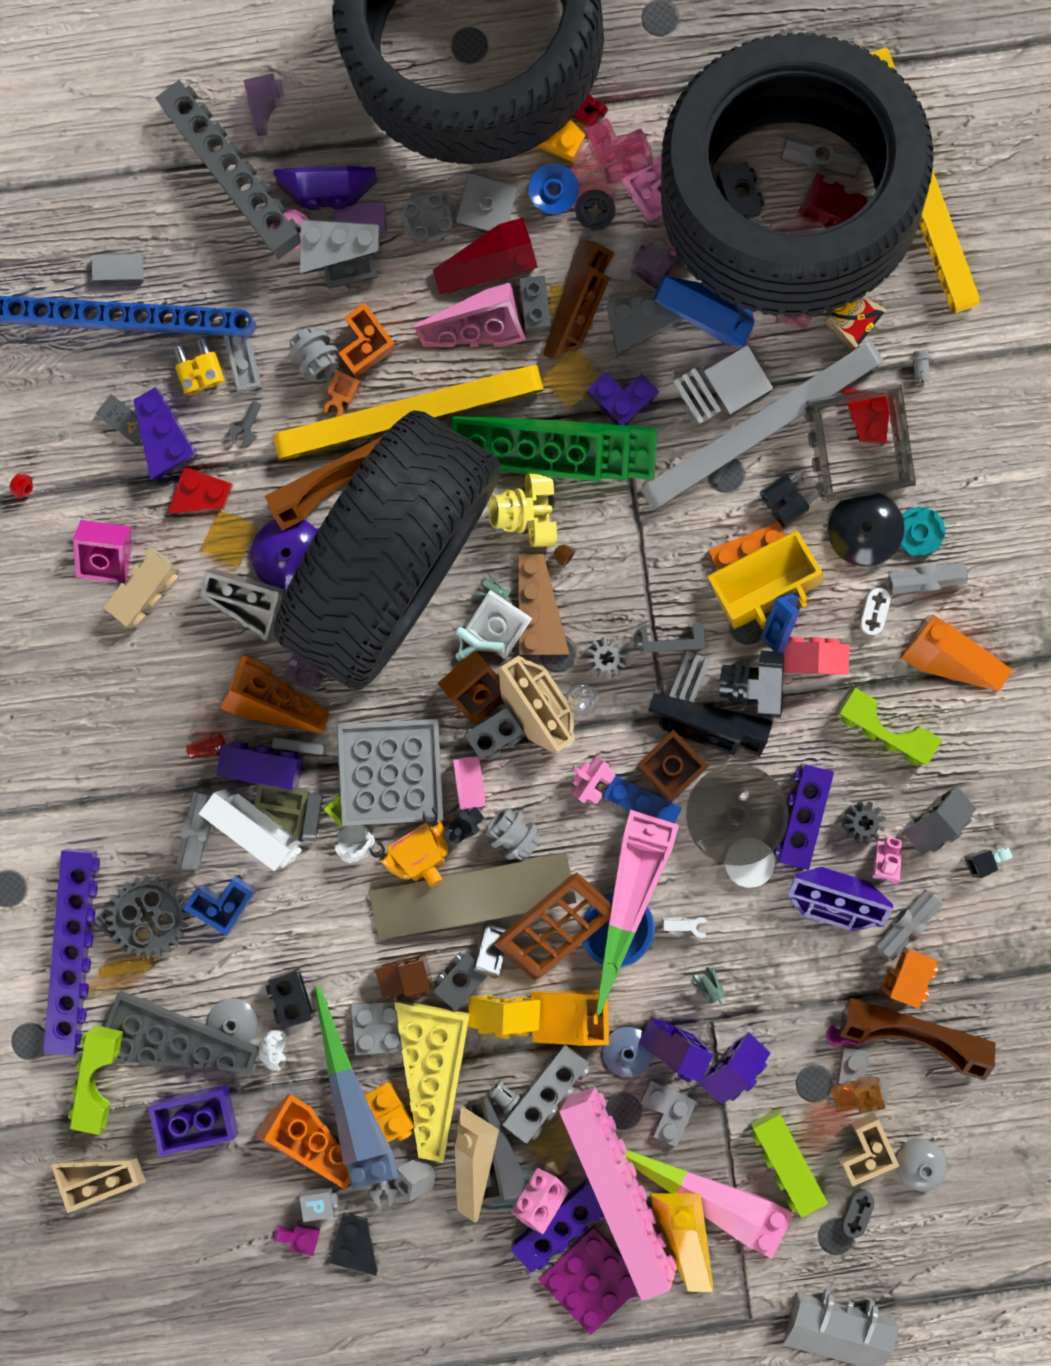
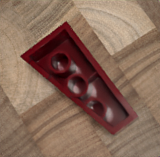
M817 172L808 187L798 214L803 215L802 218L810 223L820 222L825 224L826 228H830L851 218L869 201L867 197L859 193L851 195L846 193L844 190L845 186L838 182H834V184L824 182L825 176Z

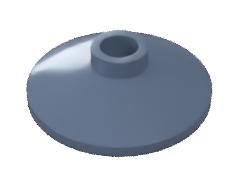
M635 1027L618 1028L609 1034V1045H603L604 1061L607 1067L618 1076L634 1077L640 1075L649 1067L652 1061L653 1054L639 1044L643 1035V1031ZM628 1049L633 1051V1055L630 1058L624 1056V1052Z

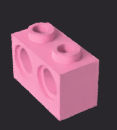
M537 1168L512 1208L511 1213L526 1226L544 1234L570 1190L555 1176Z

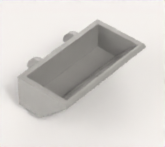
M824 1289L821 1298L796 1292L783 1345L859 1366H884L893 1353L899 1327L894 1318L878 1314V1307L875 1306L873 1301L869 1300L865 1310L854 1308V1303L851 1301H847L846 1305L835 1303L834 1295H831V1290Z

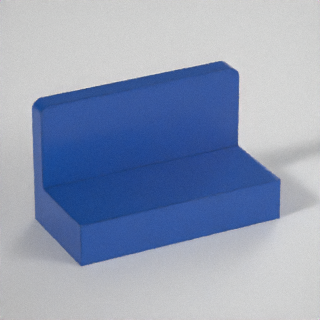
M797 593L777 598L774 602L760 637L773 651L784 652L800 613L796 609L800 598Z

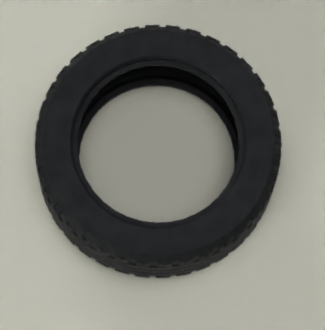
M798 32V34L787 33V35L779 33L772 37L768 35L764 36V39L756 38L752 42H744L742 46H735L730 51L722 53L720 58L716 57L710 64L708 63L704 66L703 71H699L691 79L688 87L684 88L677 99L676 106L673 107L667 121L662 142V215L671 245L675 247V252L683 265H687V270L697 281L701 280L702 285L713 294L718 293L721 299L727 300L733 305L738 304L740 308L749 309L752 312L757 310L761 311L762 314H772V316L781 314L785 317H800L801 314H806L807 316L822 314L826 310L833 311L837 308H842L848 302L851 304L857 299L864 297L866 292L874 290L884 281V278L890 276L909 250L921 219L931 183L934 161L933 142H931L932 135L929 122L926 121V113L921 102L917 101V95L912 91L910 85L904 82V78L893 67L890 68L885 60H880V57L876 54H870L869 50L861 49L857 44L851 45L847 40L843 39L841 41L837 37L828 38L823 34L821 36H817L816 33L804 35L803 32ZM777 123H805L827 129L847 141L867 164L873 178L875 193L860 211L836 226L809 233L780 232L759 226L735 211L718 190L711 174L712 169L722 153L733 142L752 130Z

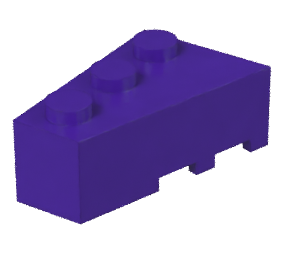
M154 387L134 399L150 479L157 481L199 456L158 388Z
M653 1016L650 1017L639 1041L640 1045L678 1073L677 1077L691 1083L692 1079L701 1083L714 1055L696 1035Z

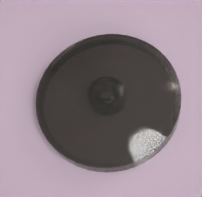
M745 764L724 765L708 772L693 788L687 803V826L695 844L708 857L727 865H749L766 858L782 841L788 825V805L780 786L766 772Z

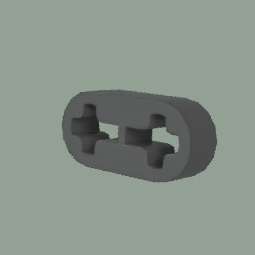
M309 793L303 828V840L316 842L323 801L322 794Z
M857 1189L851 1194L842 1217V1229L850 1238H858L864 1234L874 1209V1198L866 1189ZM865 1196L868 1204H862L860 1211H858L859 1204L856 1200L862 1199ZM857 1215L858 1217L856 1219V1222L858 1223L859 1227H854L853 1230L850 1231V1227L847 1224L848 1222L853 1223Z

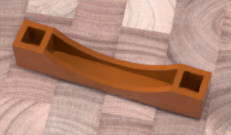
M382 437L265 495L271 513L281 530L283 531L304 520L321 500L333 491L348 484L362 462Z

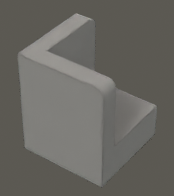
M416 1157L397 1168L399 1177L395 1178L394 1186L409 1202L433 1188L436 1171L425 1159Z

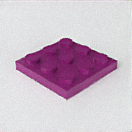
M594 1225L539 1276V1281L590 1335L637 1292L622 1255Z

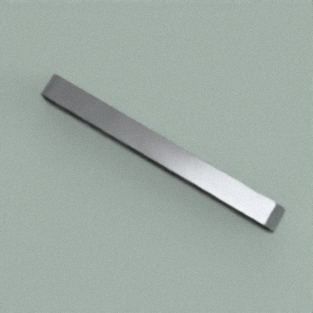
M871 340L648 483L640 489L652 509L654 511L720 469L726 463L736 459L884 362L883 358Z

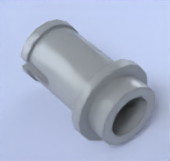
M928 350L913 352L911 360L914 361V382H921V371H923L924 382L931 381L929 358H931V355H929Z

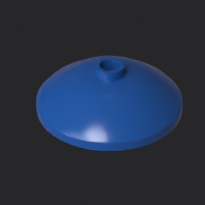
M613 893L604 895L612 904ZM591 905L584 916V920L590 923L600 913ZM648 906L621 967L629 966L642 958L653 941L655 925L653 915ZM609 921L583 942L587 953L602 965Z

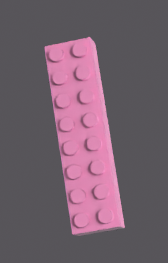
M596 1086L569 1096L559 1113L641 1301L670 1291L677 1270V1264L673 1255L669 1256L666 1249L667 1241L663 1232L658 1231L656 1226L657 1218L653 1209L648 1208L645 1201L647 1200L646 1192L643 1186H639L635 1178L637 1176L636 1169L633 1163H629L625 1157L627 1153L625 1144L622 1139L617 1137L615 1121L612 1116H608L605 1109V1098L601 1092L598 1093Z

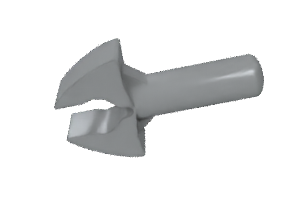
M388 1181L380 1182L377 1188L370 1189V1195L377 1206L381 1207L380 1195L385 1190V1193L389 1196L390 1207L395 1200L398 1189L392 1187Z

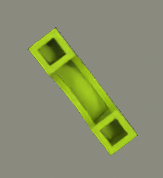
M851 688L836 714L841 716L839 721L851 728L856 725L863 729L861 734L872 741H875L876 738L883 741V747L890 752L896 754L899 751L905 754L906 758L904 760L916 767L919 764L927 766L942 739L919 726H915L910 731L902 734H894L886 730L877 717V700L857 688Z
M93 1025L87 1033L83 1034L80 1047L84 1048L83 1055L80 1056L76 1071L79 1072V1078L76 1080L72 1095L75 1096V1102L71 1105L68 1118L71 1119L70 1129L100 1135L107 1127L111 1102L106 1100L98 1091L95 1075L97 1068L112 1064L119 1056L123 1031Z

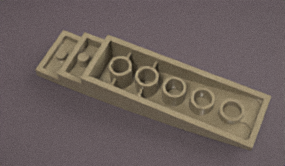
M567 853L540 856L523 861H511L442 875L443 881L432 888L423 879L417 882L413 881L369 890L378 939L395 938L527 913L571 876ZM573 888L561 897L567 905L577 903ZM555 902L549 908L559 907L560 905Z

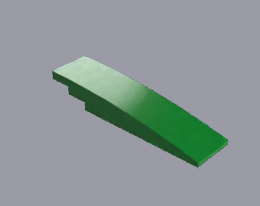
M454 416L452 418V429L493 454L501 464L500 471L538 474L600 482L601 478L627 481L628 478L654 480L658 428L539 419Z

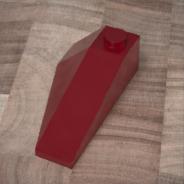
M523 217L496 225L434 268L433 273L439 294L538 268Z

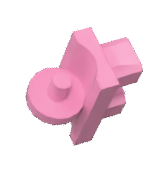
M595 756L591 764L585 761L580 769L573 765L571 770L576 775L571 782L576 786L571 794L583 803L587 801L596 805L602 797V793L595 789V786L599 780L609 785L616 774L609 768V764Z
M887 837L885 842L878 841L876 843L872 869L873 878L879 879L882 882L889 880L893 884L898 885L902 857L901 840Z

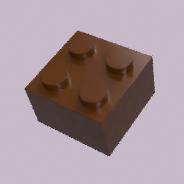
M672 730L636 765L635 769L671 804L709 766Z

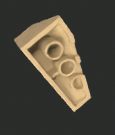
M463 1107L460 1108L455 1130L457 1211L475 1223L479 1219L499 1129Z

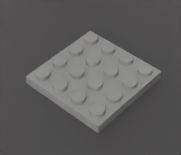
M438 719L336 724L341 826L423 821V811L428 818L434 817L432 807L438 811L437 820H443Z

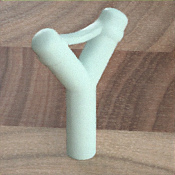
M458 627L455 632L460 641V649L456 654V659L459 662L463 661L474 650L477 652L504 653L505 643L479 641L463 627ZM463 640L470 646L463 649Z

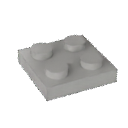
M395 1000L352 1003L355 1055L402 1052Z

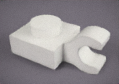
M662 917V928L664 931H668V935H683V931L690 930L697 937L706 936V932H699L696 929L699 923H707V920L703 917L695 919Z

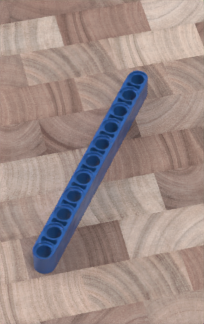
M0 296V323L231 337H249L256 330L254 318L246 310ZM21 305L22 310L20 314L13 316L14 308ZM47 307L46 314L43 317H38L39 309ZM67 308H72L71 316L63 319V312ZM96 309L97 316L93 320H88V313ZM122 311V318L114 322L112 319L114 313ZM146 312L148 315L146 321L138 323V316ZM167 314H172V321L169 324H163V317ZM197 315V323L193 326H188L187 321L189 317ZM216 317H223L221 326H212V322ZM242 318H247L249 321L248 325L243 329H239L237 327L238 321Z

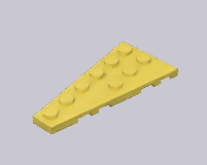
M395 1000L405 1074L411 1100L410 1106L415 1126L414 1132L418 1158L443 1163L470 1014Z

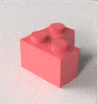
M789 637L784 649L783 672L849 675L850 645L840 644V639L809 637V642H804L803 637Z

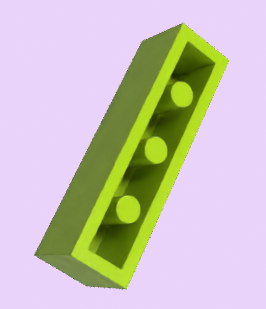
M775 1109L751 1122L754 1130L750 1134L756 1145L762 1144L766 1152L762 1156L769 1168L774 1166L778 1174L774 1176V1179L780 1190H787L790 1197L786 1201L792 1212L798 1211L801 1218L827 1205L826 1198L779 1111Z

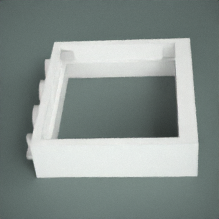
M231 787L215 792L199 812V815L273 871L280 867L284 869L302 851L299 846L303 841L293 837L289 831L272 821L268 815L255 808L254 804Z

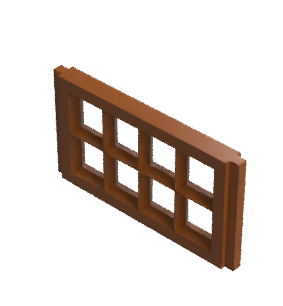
M576 872L502 933L494 942V945L533 980L539 979L610 920L612 904ZM572 888L584 898L573 909L561 899ZM555 902L568 912L557 923L544 913ZM587 903H590L600 913L590 923H587L577 914ZM539 916L551 926L540 937L528 927ZM571 917L584 927L573 937L560 927ZM522 930L535 940L524 951L511 941ZM554 931H557L567 940L556 951L543 941ZM537 945L543 947L550 954L540 965L527 955Z

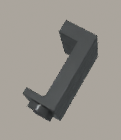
M703 623L690 624L689 639L650 642L647 638V626L640 627L639 632L634 634L635 648H640V653L705 649Z

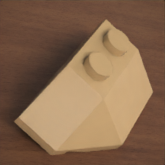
M517 656L499 668L501 698L530 741L554 754L575 741V735L573 734V709L546 668L524 660L521 656Z

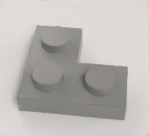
M842 1046L835 1096L842 1099L887 1105L890 1079L866 1075L869 1051L867 1049Z
M650 1079L640 1103L662 1113L653 1137L677 1147L697 1100Z

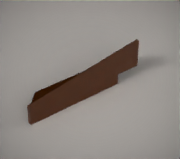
M583 239L579 241L544 349V356L558 360L560 355L568 351L574 352L581 348L611 278L605 275L604 271L615 252L597 242Z

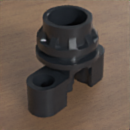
M761 650L759 668H753L751 661H747L746 666H743L742 661H736L731 665L722 664L720 697L728 698L733 703H739L740 699H743L744 705H748L749 699H758V717L781 718L784 652Z

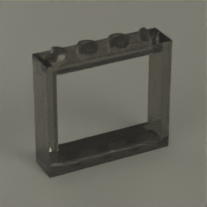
M893 383L806 401L807 407H805L806 414L804 417L806 422L810 423L811 430L808 433V442L810 448L814 449L815 455L812 458V468L814 473H817L819 481L815 484V487L818 490V497H821L822 501L830 503L916 485L902 384ZM887 395L899 479L833 492L820 408Z

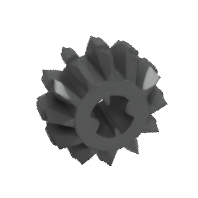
M857 801V809L853 805H849L848 809L852 814L844 813L843 817L849 819V822L842 824L843 828H851L846 833L847 837L850 838L855 835V842L860 843L863 838L867 844L871 841L870 835L875 839H879L880 837L876 830H885V827L879 825V822L885 821L886 818L884 816H877L882 809L880 807L873 809V802L870 801L867 802L865 807L862 801ZM862 816L869 819V824H865L866 828L859 825V820L862 821Z

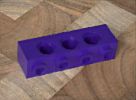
M801 763L800 768H796L793 776V782L796 783L794 792L789 793L787 799V807H790L788 816L783 817L780 831H783L782 839L777 841L774 849V855L777 856L776 861L779 863L809 870L834 776L833 771ZM808 784H812L815 788V793L811 798H805L803 795V789ZM806 809L809 813L808 819L802 823L798 822L796 817L798 811ZM796 833L801 834L802 843L797 847H793L790 843V838Z
M585 1179L566 1196L544 1234L529 1227L511 1242L512 1252L530 1273L536 1268L541 1270L549 1262L548 1258L555 1252L557 1254L561 1253L569 1245L568 1241L574 1236L580 1237L588 1229L587 1225L594 1219L598 1221L604 1216L589 1179ZM577 1206H584L587 1208V1212L583 1215H577L574 1213V1209ZM559 1222H564L568 1225V1228L560 1232L554 1226ZM538 1239H546L549 1244L544 1248H539L535 1242Z

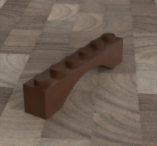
M853 998L849 999L842 1011L839 1035L841 1037L863 1044L885 1038L915 1042L941 1055L961 1074L984 1081L995 1067L996 1042Z

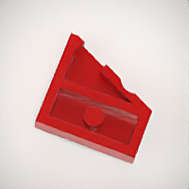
M843 388L841 394L845 398L849 409L848 413L855 425L859 442L885 445L887 442L892 393Z
M184 467L168 513L178 514L225 508L233 484Z

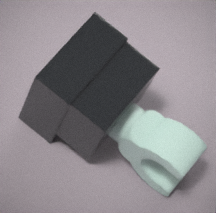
M1000 848L994 852L991 850H981L964 856L970 874L975 878H983L998 871L996 863L1013 858L1009 848Z

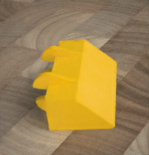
M798 530L707 576L719 604L734 630L756 619L761 629H764L767 622L764 614L772 610L777 598L797 593L800 596L798 604L801 608L807 607L805 593L823 584V572Z

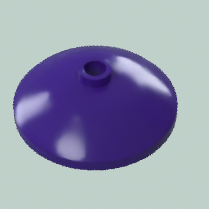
M275 519L266 523L256 534L251 546L252 566L260 580L265 584L282 588L286 591L302 557L318 530L305 520L283 531ZM286 548L290 549V556L284 558L282 551Z

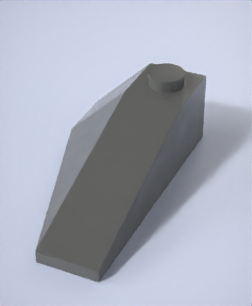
M488 1097L468 1101L469 1111L499 1129L482 1205L520 1197L525 1189L522 1169Z

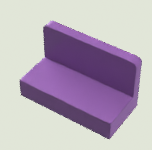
M384 202L355 203L353 206H346L344 209H334L335 220L333 221L380 224V233H387Z

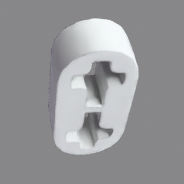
M883 588L873 589L866 596L859 626L862 632L867 635H876L884 627L891 598L889 593ZM878 593H881L884 603H880L877 610H874L876 602L872 600V596H877ZM873 613H875L874 622L878 623V627L872 628L870 631L869 626L865 623L866 620H871Z

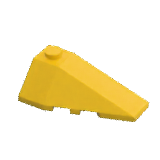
M652 1193L651 1199L653 1211L657 1218L656 1224L666 1238L668 1250L676 1261L677 1269L687 1290L692 1292H713L701 1193Z

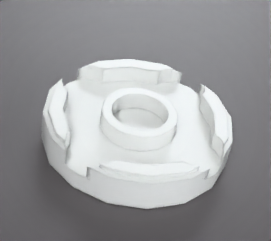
M747 837L737 840L727 849L724 865L732 881L739 886L752 888L766 883L772 876L775 860L774 854L767 844L762 840Z

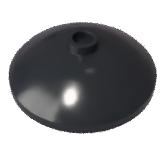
M873 491L855 492L843 498L833 509L828 522L829 541L838 556L850 564L861 567L881 564L890 559L902 543L905 529L903 516L898 506L887 496ZM869 523L871 530L868 532L863 531L861 528L862 524Z

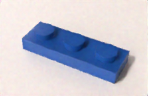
M618 776L614 777L603 795V798L628 810L671 823L676 822L682 809L673 803L669 804L665 799Z

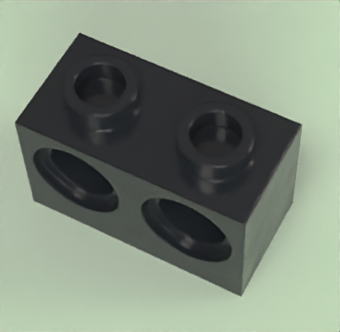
M300 968L271 976L268 979L269 984L266 985V991L269 999L274 1000L276 1006L273 1009L274 1017L277 1024L281 1023L282 1029L313 1019L315 1015ZM279 982H289L291 992H282L279 988ZM287 1006H296L299 1010V1015L296 1017L288 1015L286 1011Z

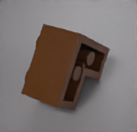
M426 953L378 965L375 968L382 999L389 997L390 1001L398 1000L404 997V993L405 997L412 995V998L416 999L426 996L427 992L431 991L433 980Z

